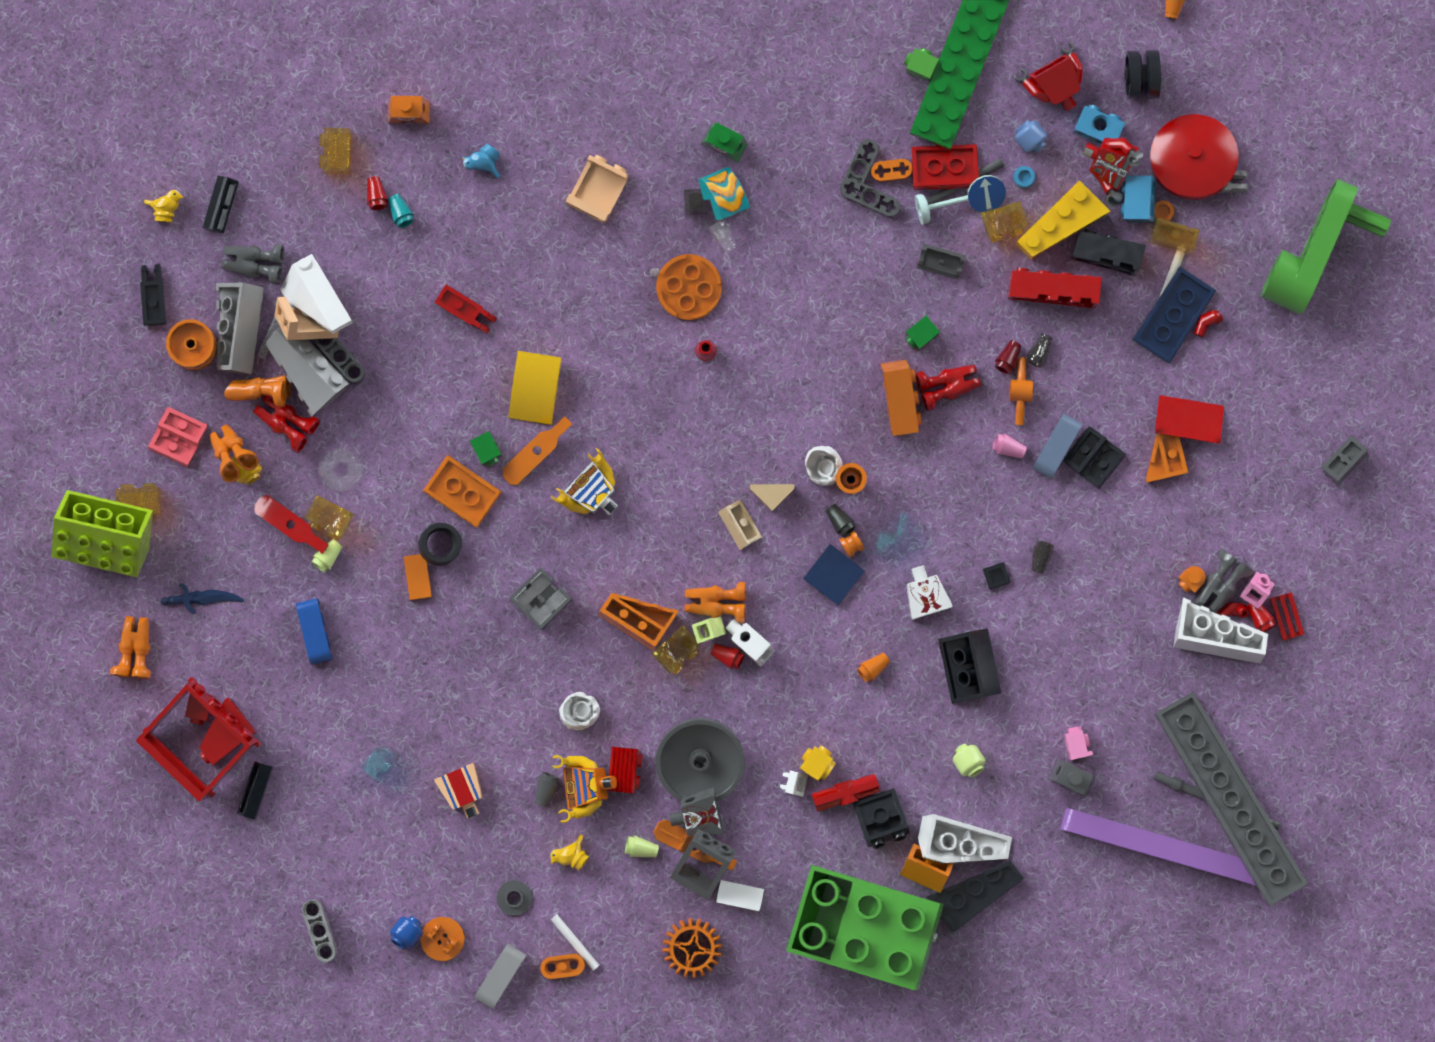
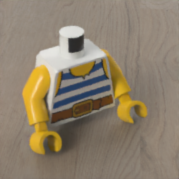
M595 448L598 454L596 457H592L588 453V457L592 462L565 491L556 488L560 495L558 498L551 496V499L560 503L571 512L580 514L595 513L601 507L608 515H611L618 507L609 498L615 492L613 487L616 482L612 468L603 458L602 452Z

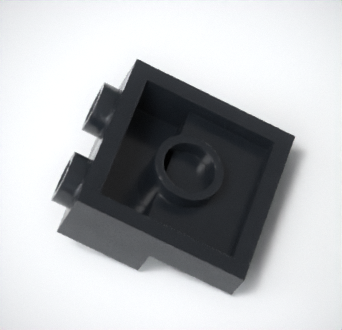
M895 788L852 802L867 847L872 846L873 849L883 847L886 841L892 839L895 842L902 841L907 837L906 834L910 833Z

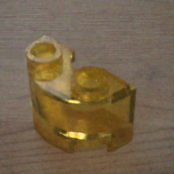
M1021 201L980 213L987 237L991 243L1003 240V236L1010 234L1011 237L1023 234L1022 229L1029 226Z
M316 495L304 518L311 521L310 526L314 529L321 531L324 528L329 531L328 536L339 541L340 538H343L355 514Z
M682 625L651 655L669 673L675 676L684 667L681 663L687 658L691 661L699 653L697 648L701 643H697L696 638Z

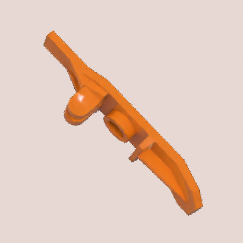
M564 416L551 430L540 432L503 468L504 479L510 485H518L556 448L558 438L572 425L570 420ZM536 446H539L541 448V453L539 455L534 453V448Z
M666 819L659 821L653 831L656 840L683 853L694 835H687L686 829L678 825L672 826L671 822ZM692 850L689 855L703 863L716 862L723 865L700 850ZM732 859L728 869L733 871L737 860Z

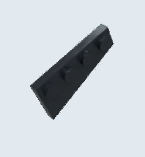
M1010 860L979 875L970 877L963 882L947 887L941 893H933L927 896L928 900L944 904L941 917L951 930L955 932L1016 886L1024 877Z

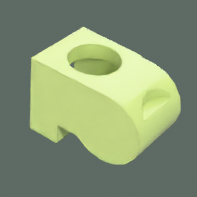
M721 617L706 619L692 625L697 643L706 642L727 634ZM701 627L705 631V638L702 636L700 632Z

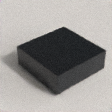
M1004 562L983 569L989 590L1011 583Z

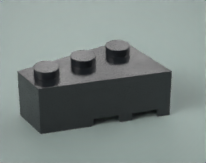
M1084 229V232L1079 231L1071 259L1135 276L1140 269L1146 245L1120 240L1110 235H1097L1095 231Z

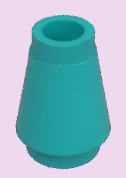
M395 194L388 198L394 224L398 228L411 225L414 222V214L400 194Z

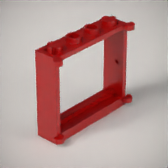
M190 677L187 680L189 683L181 689L153 722L142 730L143 733L135 741L200 802L208 795L213 798L216 794L213 791L215 787L254 745L258 748L261 742L254 738L251 731L246 728L243 729L237 723V718L233 714L227 713L216 698H211L206 693V689L202 684H199L196 679ZM189 692L245 745L208 786L152 733Z

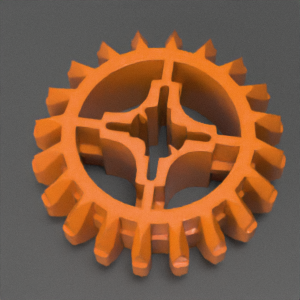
M688 918L689 925L686 926L684 921L680 920V929L674 924L672 928L676 932L673 934L667 931L666 933L671 937V940H663V943L668 944L669 948H663L662 952L670 953L664 960H673L669 968L672 969L677 965L678 968L675 972L677 975L683 969L685 970V978L688 977V971L692 972L693 978L697 976L696 971H700L703 977L705 976L704 968H707L709 972L713 971L709 965L711 962L714 965H718V961L713 958L714 956L721 957L722 955L720 952H715L716 948H722V944H715V941L720 939V935L715 937L711 935L716 931L715 928H712L710 931L706 930L709 926L708 922L701 927V919H697L696 925H692V918ZM693 930L692 937L688 942L675 941L682 932ZM700 931L708 937L711 949L702 947L699 944L698 937ZM694 937H696V946L704 951H694L689 960V950L686 951V947L681 945H691ZM674 947L685 951L687 955L685 965L676 958ZM696 955L709 956L703 964L691 967Z

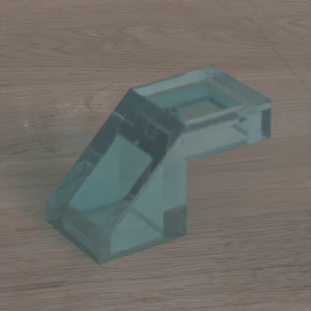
M900 513L896 534L879 531L875 554L880 555L906 536L909 513Z

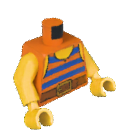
M560 755L552 756V758L561 759L559 765H552V767L558 769L566 765V767H563L567 806L568 809H572L570 812L566 809L558 812V814L566 813L568 815V818L560 821V823H567L570 818L578 819L592 815L602 805V801L608 799L607 790L616 788V778L613 775L606 776L603 767H598L596 762L585 756H567L566 758H562Z

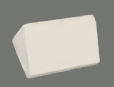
M721 880L716 902L760 911L764 889Z

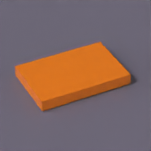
M449 455L446 456L423 489V492L476 528L481 524L502 493Z

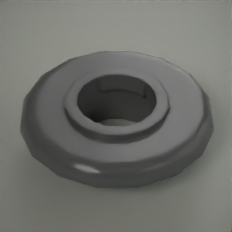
M508 881L498 890V906L508 915H521L531 905V891L521 881ZM509 893H519L521 896L520 903L516 905L510 904L508 901Z

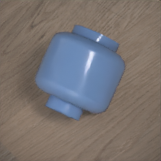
M1026 120L1015 130L1017 133L1015 140L1025 152L1034 150L1037 153L1046 145L1044 140L1047 138V133L1035 120L1031 122Z

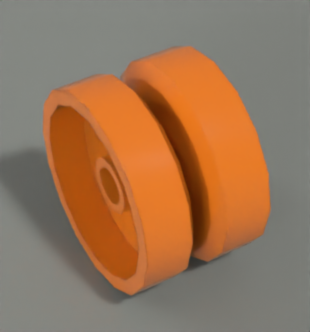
M185 319L176 323L170 329L166 337V349L171 359L180 367L187 370H201L208 367L214 361L217 355L218 341L215 334L204 323L195 319ZM190 341L195 342L193 348H190L188 345Z

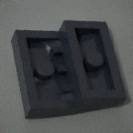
M1089 426L1065 456L1063 462L1096 488L1100 489L1125 458L1126 454Z

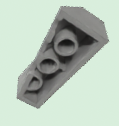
M216 283V291H220V300L216 301L217 310H220V321L217 322V331H219L221 339L217 342L218 370L236 374H252L264 287L247 283Z
M278 327L265 343L278 365L287 372L286 378L290 384L294 383L299 391L297 395L300 400L306 402L311 417L335 401L350 384L308 339L287 340L281 327Z

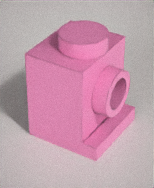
M1256 571L1245 586L1240 597L1259 609L1270 595L1275 584L1270 581L1268 575L1260 574ZM1253 589L1261 595L1260 598L1251 594L1250 590Z
M1081 726L1069 728V733L1064 734L1069 759L1074 760L1093 755L1092 751L1087 750V747H1090L1088 734L1083 733Z

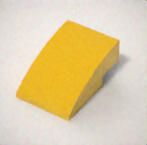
M518 351L508 418L552 425L562 363L561 357Z

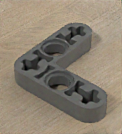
M866 139L859 145L840 187L841 194L846 199L885 217H894L900 208L898 200L864 184L878 153L877 143L874 140ZM871 144L875 152L868 154L866 160H871L868 164L865 160L858 159L857 157L860 155L863 158L865 150L862 147H867ZM858 163L863 164L866 169L865 173L856 175L853 171L854 165ZM852 183L857 191H860V187L864 188L860 200L856 199L858 194L855 192L847 194V189L844 186H849ZM872 192L875 194L876 201L873 204H867L864 201L866 193ZM880 196L884 197L883 203L889 204L890 201L893 202V207L896 210H891L888 213L883 205H880V209L876 208Z

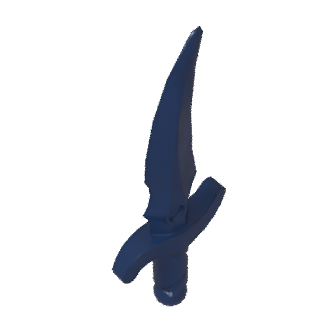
M180 583L179 587L184 590V594L169 596L168 598L163 597L161 604L165 606L168 604H184L190 613L195 614L196 611L190 605L192 603L205 605L220 601L243 602L244 599L233 593L220 590H206L202 592L196 590L189 593L187 586Z

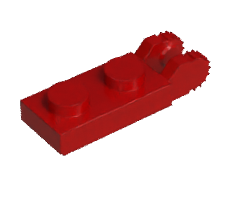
M445 284L434 302L447 312L470 326H475L488 334L490 329L476 321L479 314L491 322H495L497 317L484 310L481 305Z

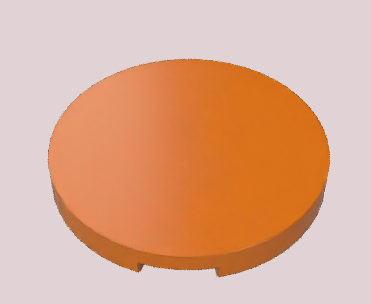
M694 254L679 255L669 260L660 270L656 281L657 297L662 307L674 317L684 320L702 318L709 314L719 302L722 292L720 274L716 267L704 257Z

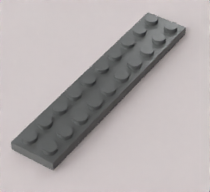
M1192 692L1156 712L1154 715L1268 907L1308 885L1195 693Z

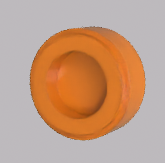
M1162 200L1155 204L1154 219L1156 221L1166 223L1173 218L1174 207L1170 202Z

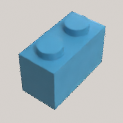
M1126 175V182L1122 184L1125 202L1121 205V216H1124V220L1127 222L1154 223L1157 180L1153 176Z

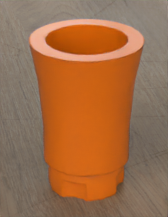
M856 463L844 464L836 474L838 487L848 494L860 492L867 482L865 470ZM848 476L850 478H855V482L853 484H849L846 479Z

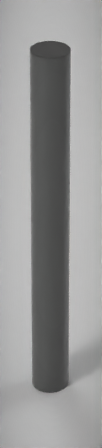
M999 158L979 169V177L988 175L1004 166L1001 159ZM963 188L943 189L926 199L928 205L937 203Z

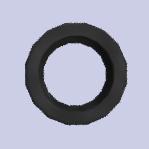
M447 523L430 525L424 530L418 541L421 556L428 563L435 566H444L451 563L459 555L462 548V539L459 532ZM437 531L447 533L453 541L451 552L444 557L433 555L427 546L429 536Z

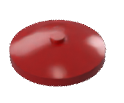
M1200 114L1183 115L1166 123L1156 134L1150 152L1151 169L1158 183L1174 196L1188 200L1209 198L1226 188L1236 173L1239 159L1237 143L1229 129L1218 120Z

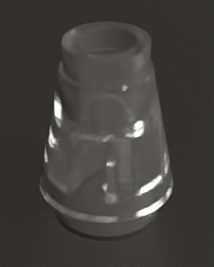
M724 219L708 227L710 230L709 234L726 253L737 247L729 224Z

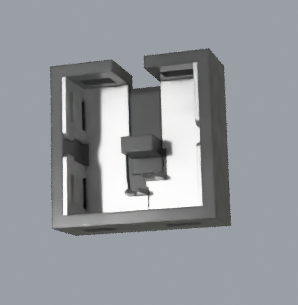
M542 568L536 571L510 597V600L540 630L573 600L560 586L556 589L551 584L554 580Z

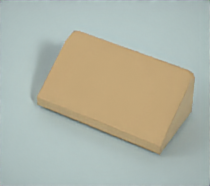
M741 499L718 512L739 550L762 538Z

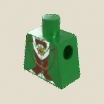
M717 122L710 126L701 143L736 163L739 162L748 145L744 136Z

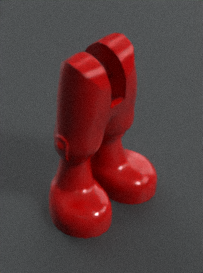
M968 365L953 369L945 368L939 373V376L934 377L926 376L923 371L915 372L919 392L926 391L935 386L946 385L943 389L921 394L925 409L927 411L933 410L935 403L943 398L955 400L958 396L982 386L980 378L964 380V377L977 373L976 366Z
M264 395L261 400L269 408H273L275 412L271 415L267 410L257 405L253 413L271 427L274 433H284L291 441L292 451L297 454L300 453L306 445L308 437L290 427L286 421L294 423L306 434L312 435L320 425L321 420L314 416L305 418L297 415L292 405L285 404V407H277L272 396Z

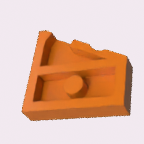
M1163 434L1156 435L1145 479L1146 483L1187 474L1188 469L1180 437Z

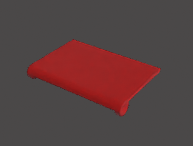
M1159 395L1155 433L1220 444L1224 406Z

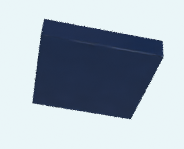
M830 544L803 579L838 606L865 570Z

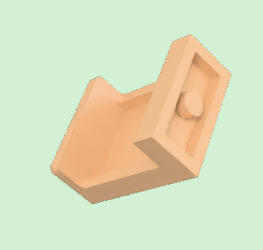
M589 155L588 162L572 193L568 195L565 201L566 205L606 224L629 179V175L626 174L627 170L616 164L614 167L608 165L607 160L599 155H595V157Z
M277 297L275 317L287 340L338 338L339 331L333 334L319 325L312 317L305 316L296 307H291L286 297Z

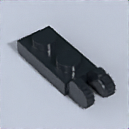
M155 264L154 267L155 281H148L149 271L147 265H141L142 282H140L144 326L167 325L164 283L162 281L160 264Z

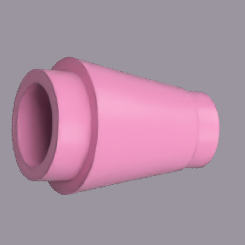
M1005 433L1003 435L997 434L992 446V450L996 451V454L1021 459L1024 457L1027 449L1026 446Z

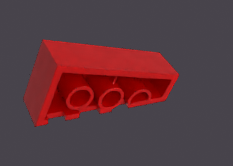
M1016 268V271L1012 270L1010 274L1008 299L1095 309L1099 304L1102 277L1073 275L1063 272L1053 274L1051 271L1046 270L1029 272L1027 268Z

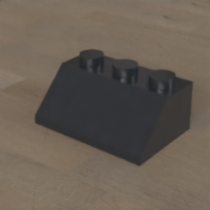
M988 628L938 639L952 704L1001 694Z

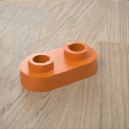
M574 953L550 956L542 961L540 970L542 975L548 979L572 977L583 972L585 962L580 955ZM573 960L578 963L576 969H572L569 965ZM550 963L556 966L554 972H550L547 968Z

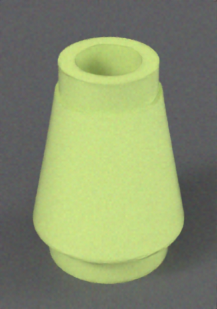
M334 539L328 543L329 546L323 554L318 551L311 561L315 567L324 573L331 569L340 550L343 548Z
M635 835L634 837L628 836L625 854H629L630 857L656 858L659 845Z

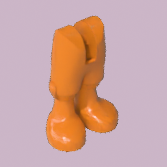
M286 376L268 379L257 377L253 379L232 380L224 391V396L231 401L258 399L262 395H269L273 397L277 407H285L286 399L291 397V384Z
M225 424L221 427L224 437L221 438L214 431L210 434V440L214 449V457L222 461L220 476L225 482L230 483L236 481L240 476L238 466L230 457V451H233L240 467L247 471L254 470L259 464V459L254 452L242 448L243 439L238 437L228 424Z
M738 582L736 587L730 590H723L716 585L685 589V597L701 598V604H684V612L709 615L713 618L721 616L722 613L730 614L735 617L738 623H745L746 604L719 603V601H746V582Z
M126 616L121 641L118 644L119 651L122 653L119 665L111 667L109 675L150 679L151 671L146 668L145 656L148 655L151 649L149 645V618L140 617L137 632H134L135 617ZM133 651H135L136 659L131 676V657Z

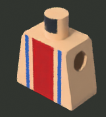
M474 763L434 779L453 810L462 807L467 819L479 814L475 801L482 799L483 796Z

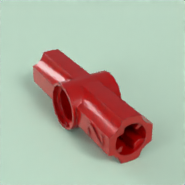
M870 774L860 779H851L833 785L834 787L812 793V797L818 812L837 805L843 806L858 801L859 798L881 791L876 775Z

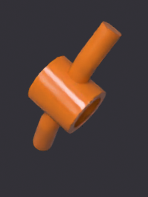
M1019 357L1017 360V380H1010L1009 401L1016 402L1015 425H1024L1025 402H1032L1033 381L1026 380V358Z

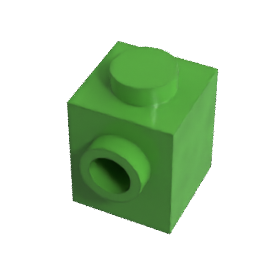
M915 48L913 54L908 53L903 65L907 66L905 72L930 82L939 58L932 56V52L927 49L920 48L918 50Z

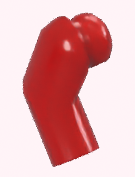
M1211 310L1201 315L1194 334L1204 337L1208 326L1220 324L1223 321V315L1217 310Z

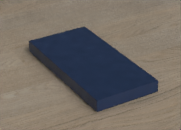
M1179 266L1132 338V341L1169 364L1216 290Z

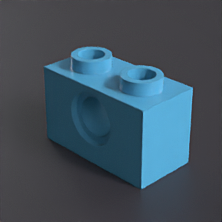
M1085 105L1073 133L1101 145L1104 138H1119L1125 122L1121 121L1122 118L1110 113L1106 115L1102 113L1099 107L1094 105L1088 107ZM1102 121L1105 124V130H1097L1094 127V123Z

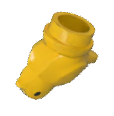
M171 190L165 196L154 201L144 200V203L150 205L155 210L153 214L155 216L154 221L172 222L173 212L178 209L179 201L183 196L178 190Z
M580 834L576 842L561 849L553 850L550 853L551 864L571 865L573 869L575 868L579 871L589 859L586 852L581 850L584 836Z

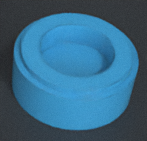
M1028 166L1017 168L1013 175L1014 183L1020 188H1029L1035 181V172Z

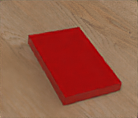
M977 144L952 145L950 150L940 146L911 147L913 190L969 188L979 178Z

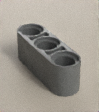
M331 338V343L328 346H322L320 343L321 339H315L317 346L349 382L359 384L365 379L364 368L337 338ZM341 351L345 352L346 359L343 362H336L335 355ZM353 368H359L361 371L360 376L356 379H352L349 376Z

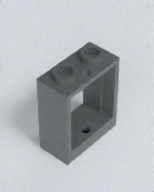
M698 829L670 878L709 900L737 851L727 844L716 840L710 834ZM694 847L723 864L714 880L685 863Z

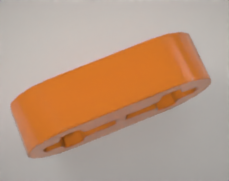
M906 159L876 162L871 168V176L877 182L904 180L912 173V165ZM900 164H904V167L909 168V170H906L905 175H901L900 171L893 172V169L899 168ZM879 166H882L883 170L890 169V172L884 173L882 178L879 177V174H875L874 171H877Z

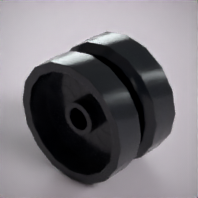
M1147 50L1143 57V64L1139 51L1126 52L1124 81L1127 99H1139L1143 89L1147 99H1159L1161 91V63L1158 50Z

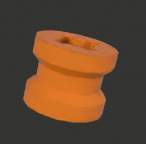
M855 531L850 532L848 537L839 539L849 558L853 557L855 552L865 549Z

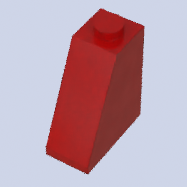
M227 697L222 703V708L227 713L233 714L238 720L237 723L243 729L246 728L252 732V735H255L257 733L233 700ZM215 717L199 747L202 751L200 756L207 764L211 762L212 765H216L243 743Z

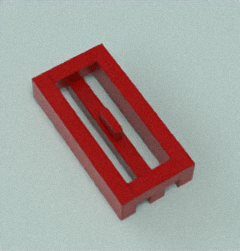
M1292 592L1270 598L1282 641L1304 635ZM1285 598L1289 600L1298 632H1294ZM1279 600L1290 633L1288 635H1286L1285 629L1276 601Z

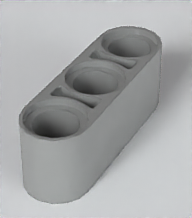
M308 900L303 904L302 913L316 957L322 962H329L337 956V947L324 906L319 900ZM311 903H315L319 908L315 916L308 913L307 908ZM318 924L325 927L326 932L322 937L317 936L314 932L315 926ZM323 946H329L332 949L330 958L322 956L321 949Z
M508 943L474 999L493 1010L527 955Z

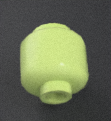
M962 744L955 750L956 754L953 757V763L961 775L972 778L984 770L983 766L986 760L976 745L967 746V744Z

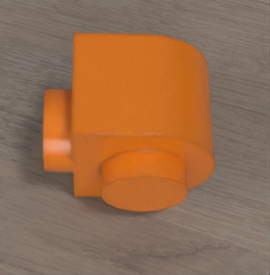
M1191 566L1184 570L1177 578L1180 581L1178 585L1186 593L1189 591L1195 593L1204 584L1205 573L1200 567Z

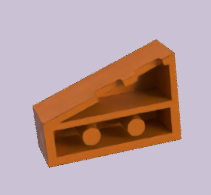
M907 360L881 363L892 435L897 436L919 432L918 425H922L920 412H916L915 404H919L918 392L913 391L912 383L916 382L914 369L910 370Z
M611 592L599 610L598 616L654 651L678 615L679 610L638 601V599Z

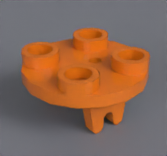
M438 917L432 919L424 926L420 942L422 949L429 957L438 961H447L453 959L461 952L464 946L465 935L457 921L449 917Z

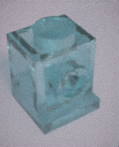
M385 746L382 749L376 747L360 768L379 782L382 779L379 774H385L392 766L390 760L394 753Z

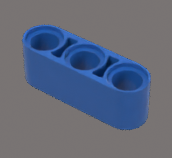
M318 598L296 603L311 665L333 660L329 650L328 636L324 629L323 615L319 609L320 602Z

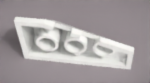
M312 254L292 264L280 289L290 306L298 308L305 316L312 317L319 325L333 334L353 323Z

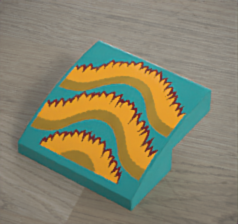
M725 167L698 179L703 199H710L716 220H722L750 208L744 189L730 167Z

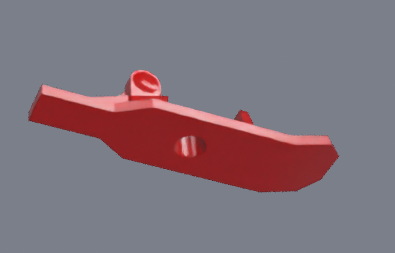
M269 495L261 496L254 505L257 515L295 542L308 543L322 554L329 545L313 534L310 524ZM293 521L295 526L289 529L288 524Z

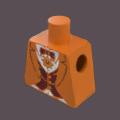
M391 96L388 101V123L429 124L430 102L423 96Z

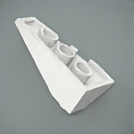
M931 814L922 816L918 840L923 858L940 863L1008 859L1012 837Z

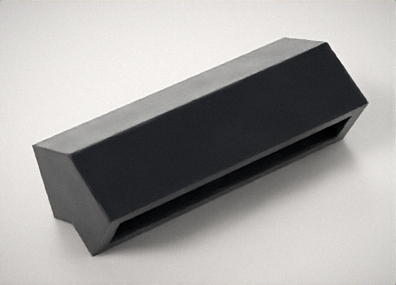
M217 176L203 229L224 234L239 181L229 177Z
M254 761L237 814L256 820L273 766Z

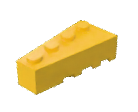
M1079 180L1015 245L1032 260L1104 218L1110 213V210Z

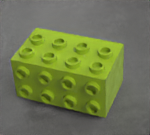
M67 490L54 516L51 557L138 577L150 548L153 510Z

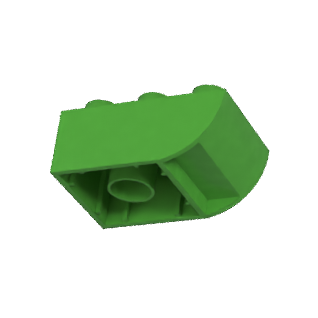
M811 865L786 951L916 991L919 990L944 904Z

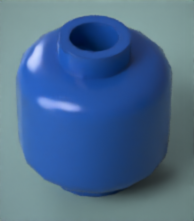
M413 916L409 918L400 917L390 930L391 941L403 950L413 948L423 935V930L420 927L421 922Z

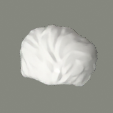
M829 446L813 447L808 451L805 459L807 474L813 482L821 486L835 484L837 471L843 466L842 459L836 450Z
M576 692L569 695L559 708L560 719L569 729L576 731L584 730L592 726L598 719L600 713L599 704L595 697L587 696L583 692Z

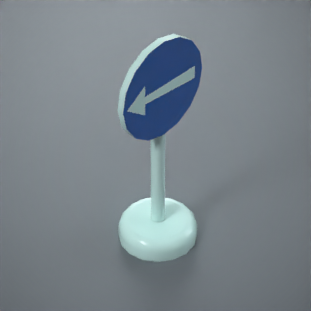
M985 175L977 178L970 185L968 195L928 205L925 196L918 194L915 195V205L919 220L924 225L930 222V210L969 201V204L976 211L982 213L994 211L1002 205L1006 197V189L1004 183L998 177Z

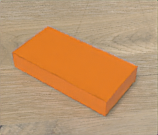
M421 554L404 556L409 599L417 600L432 597L427 561Z

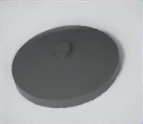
M691 718L677 723L663 736L656 753L658 777L665 789L679 800L714 787L717 801L728 796L737 787L744 772V751L739 738L728 726L710 718Z

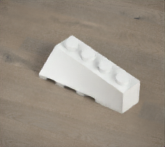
M1183 598L1173 647L1260 664L1266 654L1268 634L1243 623L1230 620V617L1223 614L1218 615L1209 611V608L1195 605L1190 600Z

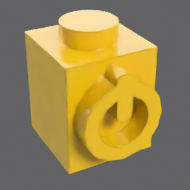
M814 746L812 750L808 748L801 759L804 762L800 769L817 781L820 778L825 780L836 763L830 757L831 752L823 746H820L819 749Z

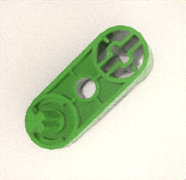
M1336 179L1325 199L1301 257L1281 250L1271 268L1260 297L1302 315L1317 287L1344 222L1346 221L1380 237H1384L1391 220L1354 204L1353 201L1358 187Z

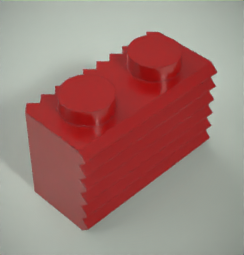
M612 747L609 776L613 775L616 778L617 785L615 789H608L607 791L634 793L635 789H639L640 776H636L637 767L642 765V754H638L639 749Z

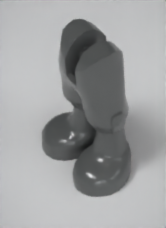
M283 244L274 245L273 250L261 251L255 245L250 247L223 246L222 254L232 257L237 256L236 262L233 260H222L221 269L245 274L248 277L261 274L267 276L271 284L278 285L280 283L282 266L260 265L256 261L262 260L283 264L285 256Z
M1223 549L1218 552L1220 559L1218 570L1207 576V581L1194 603L1195 605L1203 606L1211 595L1215 600L1211 602L1209 611L1217 613L1227 600L1235 595V585L1245 577L1251 578L1255 573L1239 561L1229 579L1223 582L1225 575L1237 561L1235 557Z

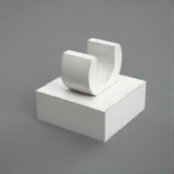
M794 771L783 773V776L788 777L787 785L780 784V788L785 789L786 793L803 797L808 775Z

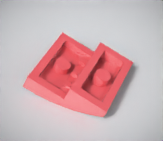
M167 407L158 424V429L148 445V450L188 468L208 425Z

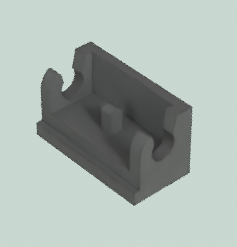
M923 244L917 268L959 280L966 255Z
M1351 435L1321 467L1323 473L1331 477L1332 481L1339 486L1368 455V449Z

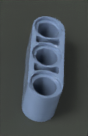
M1063 413L1032 468L1052 479L1078 434L1082 423Z

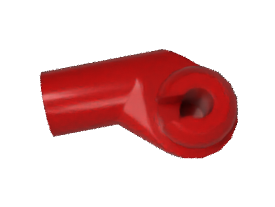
M1229 602L1216 614H1223L1227 617L1231 615L1246 618L1249 615V608L1244 603Z

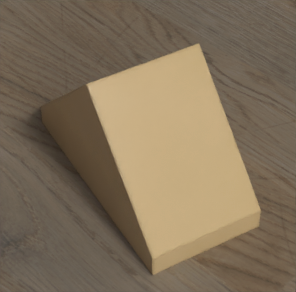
M794 484L750 485V491L773 512L794 491Z

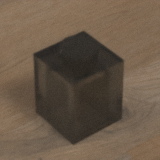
M701 189L684 190L685 215L707 214V200L703 199Z

